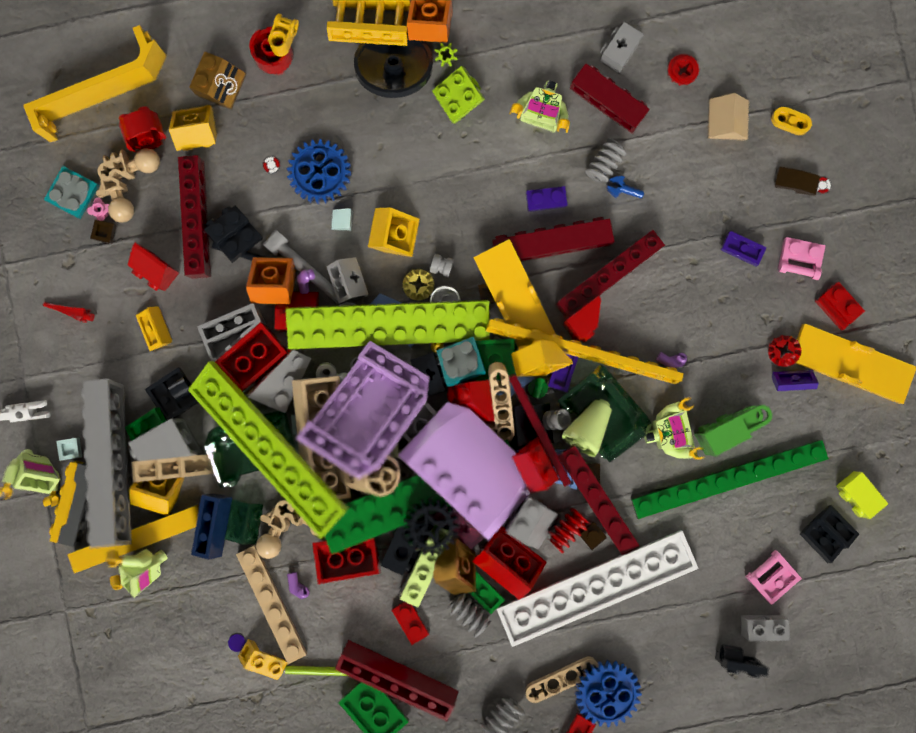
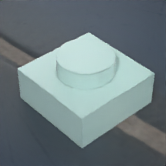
M80 438L57 441L59 461L82 457Z

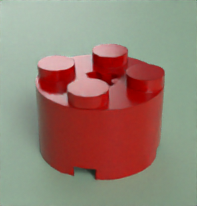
M272 27L257 30L249 42L250 52L254 61L262 71L281 75L292 62L293 50L291 46L285 56H276L272 52L268 41ZM280 41V42H277V43L275 44V46H279V45H281L283 42H281V41Z
M143 106L138 108L137 111L119 116V127L126 147L130 151L136 152L135 149L142 148L156 149L162 145L161 140L163 138L164 140L166 139L158 114L150 110L149 107Z

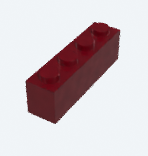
M586 63L570 86L573 92L632 134L650 110L645 102L635 99L627 89H621L615 84L613 79L604 77L595 66H589Z

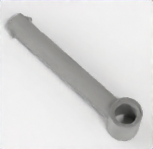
M275 229L263 245L275 256L279 253L284 258H293L294 266L300 272L305 269L306 271L312 269L315 279L310 281L336 302L337 297L333 285L287 245L289 241Z

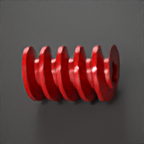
M571 508L573 516L565 514L567 522L562 519L559 520L562 527L554 525L556 533L548 531L550 536L548 540L561 553H564L562 546L569 548L568 540L575 542L574 534L581 536L582 534L579 529L581 528L586 531L585 523L590 524L574 508Z

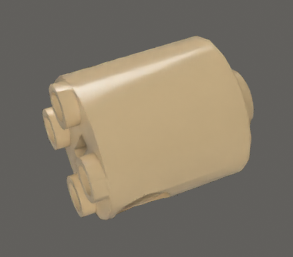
M388 455L378 469L362 478L357 479L345 470L344 478L347 486L351 489L376 496H386L397 487L400 479V468L397 461Z

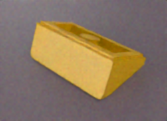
M158 306L148 307L136 314L149 351L172 343L170 333Z

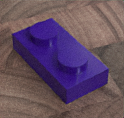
M565 186L526 191L528 212L568 206Z
M730 231L720 250L754 266H758L767 247Z
M568 355L573 364L552 372L548 387L567 392L578 357Z
M813 370L773 372L771 377L777 391L817 389L819 384Z

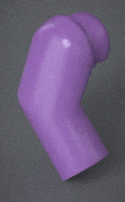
M305 269L297 276L301 294L309 292L308 282L315 279L312 269L307 271Z
M660 352L656 361L666 367L679 368L685 365L687 356L684 353H679L669 357Z
M297 572L287 573L290 593L300 599L307 598L310 591L306 586L298 582Z

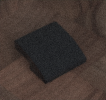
M550 403L532 405L550 442L554 443L553 431L547 430L542 421L544 413L550 411ZM523 406L513 407L516 447H523L537 438L538 435Z
M829 505L802 530L800 535L827 563H833L843 549L851 546L859 536V533L832 505Z

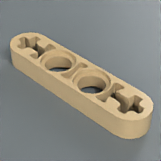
M588 656L530 682L525 688L527 699L532 703H538L578 683H582L579 679L581 675L577 667L580 666L581 670L587 667L586 663L590 662L591 665L595 664L594 666L597 668V661L593 657ZM569 670H574L577 673V677L572 681L566 679V673ZM550 679H556L559 684L557 688L550 689L547 686V682ZM541 683H544L545 690L547 691L546 693H544L542 689L537 692V697H534L533 694L529 695L530 693H532V688H535V690H539L542 688Z

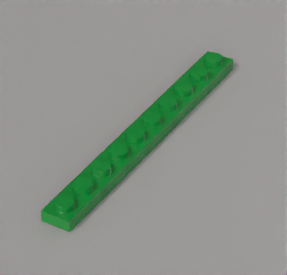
M818 440L633 498L631 501L637 519H641L819 463L829 458L823 440Z

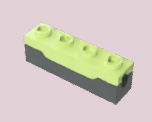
M431 524L429 530L433 533V536L435 537L434 527L436 528L437 524ZM444 525V527L439 529V541L445 537L448 526ZM426 535L423 542L429 544L434 543L432 537L430 535ZM444 546L440 547V548L442 549V552H443V551L445 550V547H444ZM422 547L419 549L399 591L401 600L419 607L433 578L435 561L441 555L437 549H434V556L430 555V549H427L426 555L422 554Z

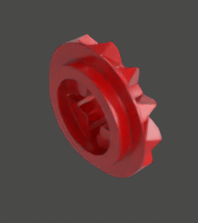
M687 54L675 56L667 67L668 75L672 82L677 83L679 86L689 85L696 80L699 74L697 61ZM688 65L686 70L687 74L682 73L678 75L680 68H684Z
M781 335L774 338L768 347L770 360L782 367L795 364L802 352L798 340L792 336ZM788 343V350L791 353H785L781 358V351L778 348H784Z

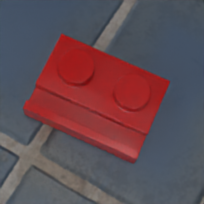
M839 281L834 283L821 297L815 300L817 305L841 331L845 330L849 324L853 323L865 312Z

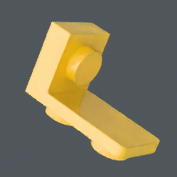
M250 639L246 641L238 655L244 669L276 680L280 678L288 664L282 658L260 651L256 642Z

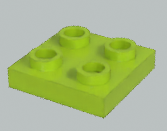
M460 66L432 90L452 123L455 124L485 100L480 92V85L469 75L464 66Z

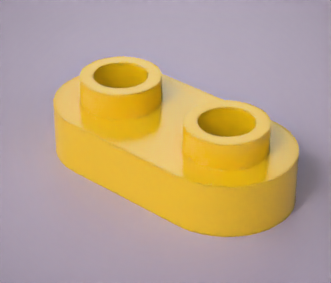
M787 107L778 108L771 116V121L775 127L796 135H803L812 127V120L808 115ZM781 116L784 121H780L778 117ZM797 123H800L802 128H798Z

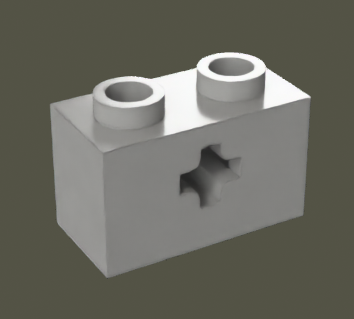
M626 22L620 28L617 26L611 35L612 41L610 44L606 42L600 52L603 54L600 62L620 74L640 44L644 34Z
M356 257L338 259L326 266L339 304L357 301L369 295Z
M741 615V636L748 641H790L789 619L782 615Z

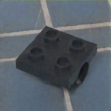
M180 367L145 389L156 408H160L166 421L178 417L199 403L188 391L192 384Z
M722 644L720 651H716L715 659L722 667L727 669V672L737 675L740 672H744L754 678H760V675L768 677L769 668L755 657L743 656V649L741 647Z

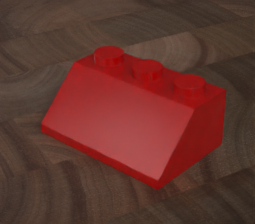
M260 322L217 359L215 363L243 392L285 356L287 351L272 331Z
M503 526L485 542L472 561L519 600L532 590L547 563L524 543L508 534Z
M375 538L331 554L327 541L312 543L318 584L381 573Z

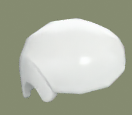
M449 286L436 288L430 298V302L461 301L459 293Z

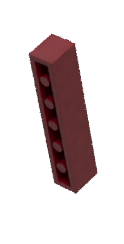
M597 217L592 219L593 222L585 223L584 220L573 222L571 226L558 224L553 226L554 229L549 230L542 227L535 229L532 233L520 231L516 232L515 236L507 237L506 234L498 235L492 240V247L510 239L520 261L523 262L611 246L615 241L610 218Z
M350 640L347 641L335 667V670L444 721H448L459 690Z

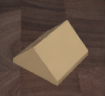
M736 93L709 99L708 138L747 140L749 100Z

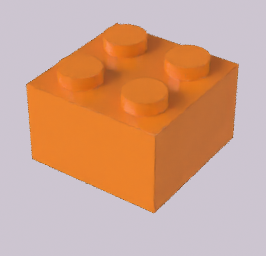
M411 0L407 19L409 40L448 43L453 13L452 0Z
M253 258L246 285L251 303L291 304L296 280L293 258Z

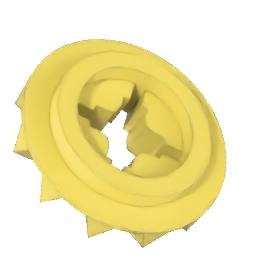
M412 270L406 274L403 280V290L413 300H424L432 294L434 280L429 272L425 270ZM420 277L421 283L427 286L420 287L418 293H416V286L410 283L417 282V279Z

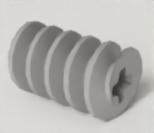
M607 138V143H604L602 146L603 149L598 151L599 156L594 157V162L589 165L590 169L585 171L596 182H608L609 179L606 177V174L613 175L610 168H618L614 162L621 163L622 159L619 155H627L623 147L611 138Z
M466 593L459 594L447 608L452 607L450 615L458 613L457 621L462 618L464 619L463 627L467 624L470 625L468 632L476 630L474 638H476L490 624V616L488 614L483 615L484 610L482 608L476 610L478 604H471L472 599L470 597L464 599Z
M502 698L504 706L496 705L499 712L491 710L493 718L485 717L488 724L480 723L483 732L508 733V727L512 728L514 726L513 721L517 722L519 720L518 714L524 715V710L512 698L509 700Z

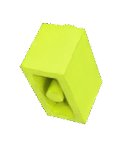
M853 471L836 485L840 491L839 495L841 498L853 506L852 511L860 518L871 519L888 505V502L863 472Z

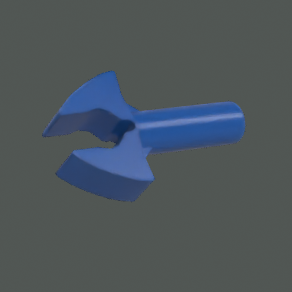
M625 176L610 178L609 181L616 183L618 188L606 187L608 192L615 198L622 192L640 199L644 196V191L625 185L623 182Z

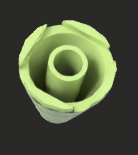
M603 399L594 400L564 430L562 434L564 441L570 446L575 445V447L580 448V452L596 457L612 412L610 404Z

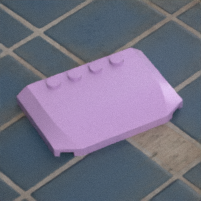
M371 341L368 342L359 354V360L313 421H309L297 436L298 441L357 479L371 473L382 465L426 403L429 386V376Z
M446 402L398 454L411 469L423 478L487 540L495 534L530 494L512 459V456L516 453L470 409Z

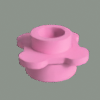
M95 198L93 205L87 209V212L90 215H94L97 220L103 221L109 215V204L103 203L101 198Z

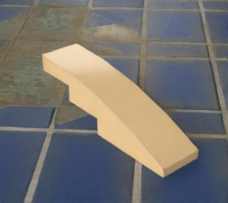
M219 453L133 461V482L221 473Z

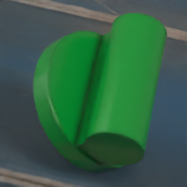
M537 378L529 383L528 392L532 397L540 399L547 394L548 385L545 379Z

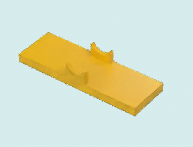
M510 239L473 257L505 323L510 325L520 324L525 327L524 329L531 331L532 329H538L549 336L556 335ZM515 340L517 347L523 345H531L529 343Z
M802 324L797 337L802 352L795 364L898 404H904L916 372V366L877 352L874 348L862 345L856 341H849L808 324Z

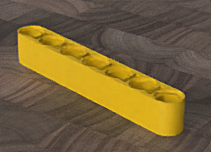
M199 505L131 530V545L90 548L88 546L67 554L73 573L106 562L108 551L115 550L118 552V556L195 528Z

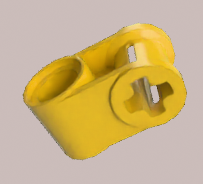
M280 13L274 19L268 41L272 52L276 56L282 57L289 52L292 41L298 31L299 21L298 19L291 20L285 18ZM277 42H283L281 45L275 46Z

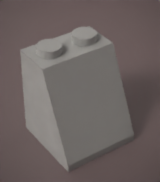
M171 418L128 443L131 447L129 450L132 457L138 461L202 454L184 419Z
M528 495L514 511L505 529L508 534L520 542L539 549L547 537L548 531L552 529L560 515Z

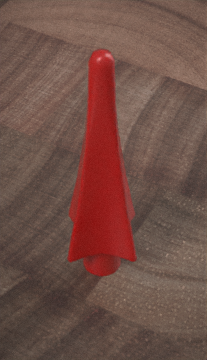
M43 303L44 307L59 311L78 321L87 323V320L93 321L95 315L90 313L91 310L85 308Z

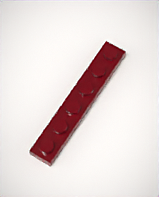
M575 445L558 454L560 461L621 555L627 554L639 547L638 542Z

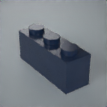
M216 493L201 495L191 552L192 556L208 560L222 557L232 497Z

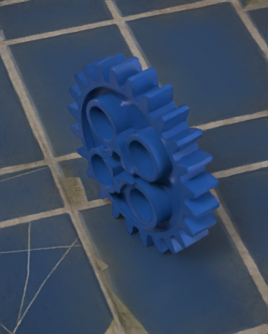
M312 139L310 146L304 142L305 148L297 147L299 153H292L295 159L288 160L292 167H288L287 171L292 174L288 175L287 178L294 180L290 183V186L292 188L296 187L294 191L296 194L301 193L300 197L302 199L308 196L310 203L314 198L317 204L320 203L321 199L327 203L328 197L335 201L334 195L337 194L341 197L342 195L339 190H347L344 183H350V180L346 177L352 175L351 171L346 170L351 167L350 163H345L348 161L347 155L342 156L344 151L343 149L338 150L337 144L331 147L329 140L325 145L322 139H319L318 144H315ZM318 155H325L322 161H316ZM303 168H310L308 174H301ZM331 169L338 170L335 176L328 175ZM316 170H322L323 173L319 174L316 172ZM316 182H323V186L320 189L314 188Z
M609 660L606 661L604 666L598 661L597 668L591 665V672L584 670L586 677L579 676L582 684H576L579 691L575 692L576 698H578L575 701L585 719L590 718L592 724L597 721L599 727L604 722L607 727H610L611 722L618 726V720L620 719L625 723L624 717L626 715L632 718L630 711H637L634 704L641 703L638 697L642 695L639 690L641 685L630 668L627 669L625 664H621L619 667L617 661H614L613 665H611ZM607 678H612L609 682H605ZM626 691L623 695H619L620 692ZM593 692H598L595 696H590ZM611 705V707H610L609 709H606V710H605V707H606V706Z

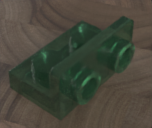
M232 500L225 540L243 545L256 544L259 536L260 517L263 514V504Z

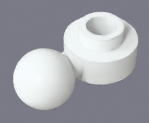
M328 362L321 363L316 370L317 378L339 376L340 383L348 374L346 372L336 373L335 366ZM328 369L330 374L325 375L323 370Z

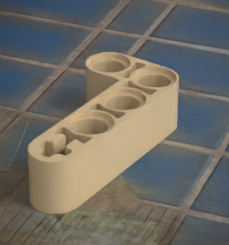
M495 362L488 368L495 421L484 423L503 441L507 439L511 441L514 437V423L509 377L505 366L500 362ZM498 372H500L501 381H497L496 375ZM498 391H505L503 395H496ZM502 409L507 410V411H506L505 413H503V414H499V413H498V411H500V410H502ZM502 428H509L505 432L500 431Z

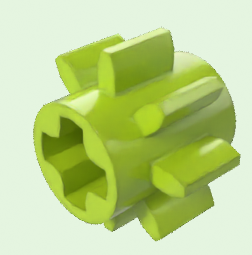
M441 43L442 48L440 50L435 49V52L439 53V57H436L435 61L441 60V67H444L445 63L452 67L451 61H458L454 57V53L458 49L452 50V43H449L448 47ZM448 49L452 56L445 61L441 54Z

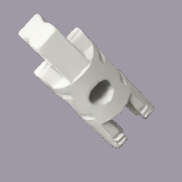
M46 400L6 405L5 409H0V421L18 422L49 418L51 414L49 411L37 412L36 408H42L47 405Z

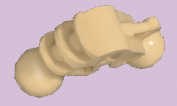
M123 149L120 150L119 156L115 152L111 153L110 159L106 155L103 156V163L99 165L97 170L101 179V185L96 195L100 198L111 195L112 201L108 206V213L116 222H127L134 215V206L131 201L123 196V193L128 192L126 184L121 182L122 178L124 177L128 180L135 178L134 172L137 170L144 173L156 171L160 165V157L153 149H140L132 160L129 159Z
M286 500L278 502L272 511L260 517L261 521L271 526L269 532L260 536L256 543L257 553L262 558L272 559L280 553L281 541L279 537L282 532L288 531L291 525L289 520L296 526H301L302 524L309 526L298 513H294L296 511ZM288 505L287 509H289L290 512L284 513L285 509H283L282 507ZM309 526L312 535L316 538H319V536Z

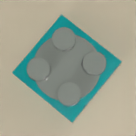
M62 166L44 200L81 219L99 185Z
M474 337L437 350L448 388L486 374Z

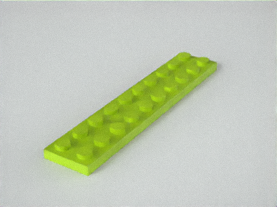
M488 300L286 308L288 349L366 346L369 341L376 345L460 342L474 337L476 341L490 340V332H486L487 323L489 322Z
M214 361L208 362L188 391L319 538L324 537L348 508Z

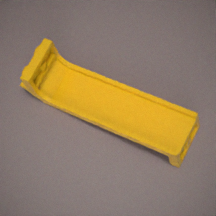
M140 25L133 27L132 29L140 47V54L136 60L23 105L33 131L49 142L58 140L55 134L57 129L52 121L155 81L167 55L155 39H152L148 31H144Z

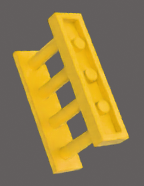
M333 0V7H337L335 21H327L329 41L407 46V26H402L403 12L409 11L411 2L410 0ZM345 7L357 8L355 23L343 22ZM365 9H376L375 24L363 23ZM384 10H396L394 25L383 24Z

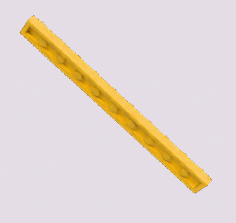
M499 318L490 319L487 323L486 332L533 344L532 341L535 339L544 338L545 341H554L568 355L671 384H677L683 379L684 373L677 372V369L673 367L663 368L659 367L658 363L650 361L645 363L639 361L640 359L634 356L624 357L620 356V353L616 351H602L601 347L590 345L588 347L582 345V342L577 340H563L562 336H549L538 329H532L531 331L524 329L523 325H510Z

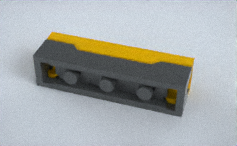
M73 461L65 469V483L60 489V502L55 508V521L49 531L51 535L50 542L71 547L80 545L87 523V511L89 510L86 499L88 484L85 478L87 463Z

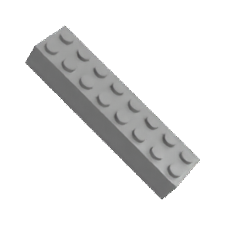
M108 378L83 381L81 393L84 399V408L82 415L85 419L83 436L86 440L84 457L87 460L85 478L88 484L86 499L89 508L87 511V521L89 522L87 539L90 548L131 545L124 385Z

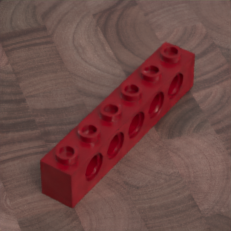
M198 155L178 157L184 274L191 279L211 277L209 237L204 230L208 222L204 161Z
M654 230L650 231L555 304L567 320L662 249L665 244Z

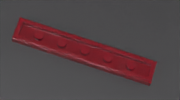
M514 373L509 375V381L564 487L571 484L518 377Z

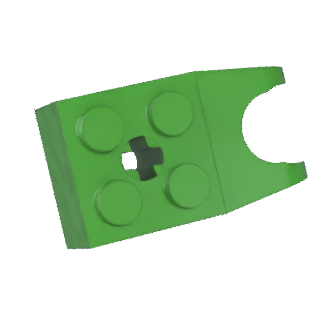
M766 405L748 406L733 414H724L717 417V422L706 423L698 428L699 431L694 433L700 446L704 448L703 452L705 455L717 456L752 438L750 433L771 421L772 411ZM761 409H764L767 413V418L762 421L763 413Z

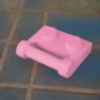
M789 237L784 238L778 272L785 273L787 271L819 280L826 245ZM788 259L813 264V267L811 269L788 264Z
M774 550L771 553L772 556L754 572H749L745 576L770 605L775 603L802 579L777 550ZM778 562L781 566L760 583L757 579Z

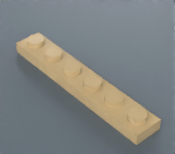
M256 545L237 553L236 556L287 663L290 664L306 656L307 651L262 557L257 553Z

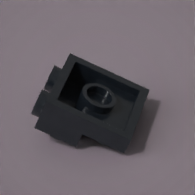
M236 205L232 208L230 206L226 207L221 213L222 216L217 220L215 218L209 220L204 229L208 237L231 263L263 239Z

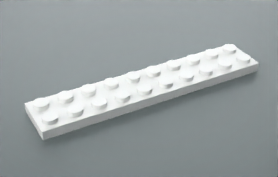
M679 530L634 549L627 554L620 555L527 594L520 600L515 599L497 608V612L511 646L514 647L699 568L683 531Z

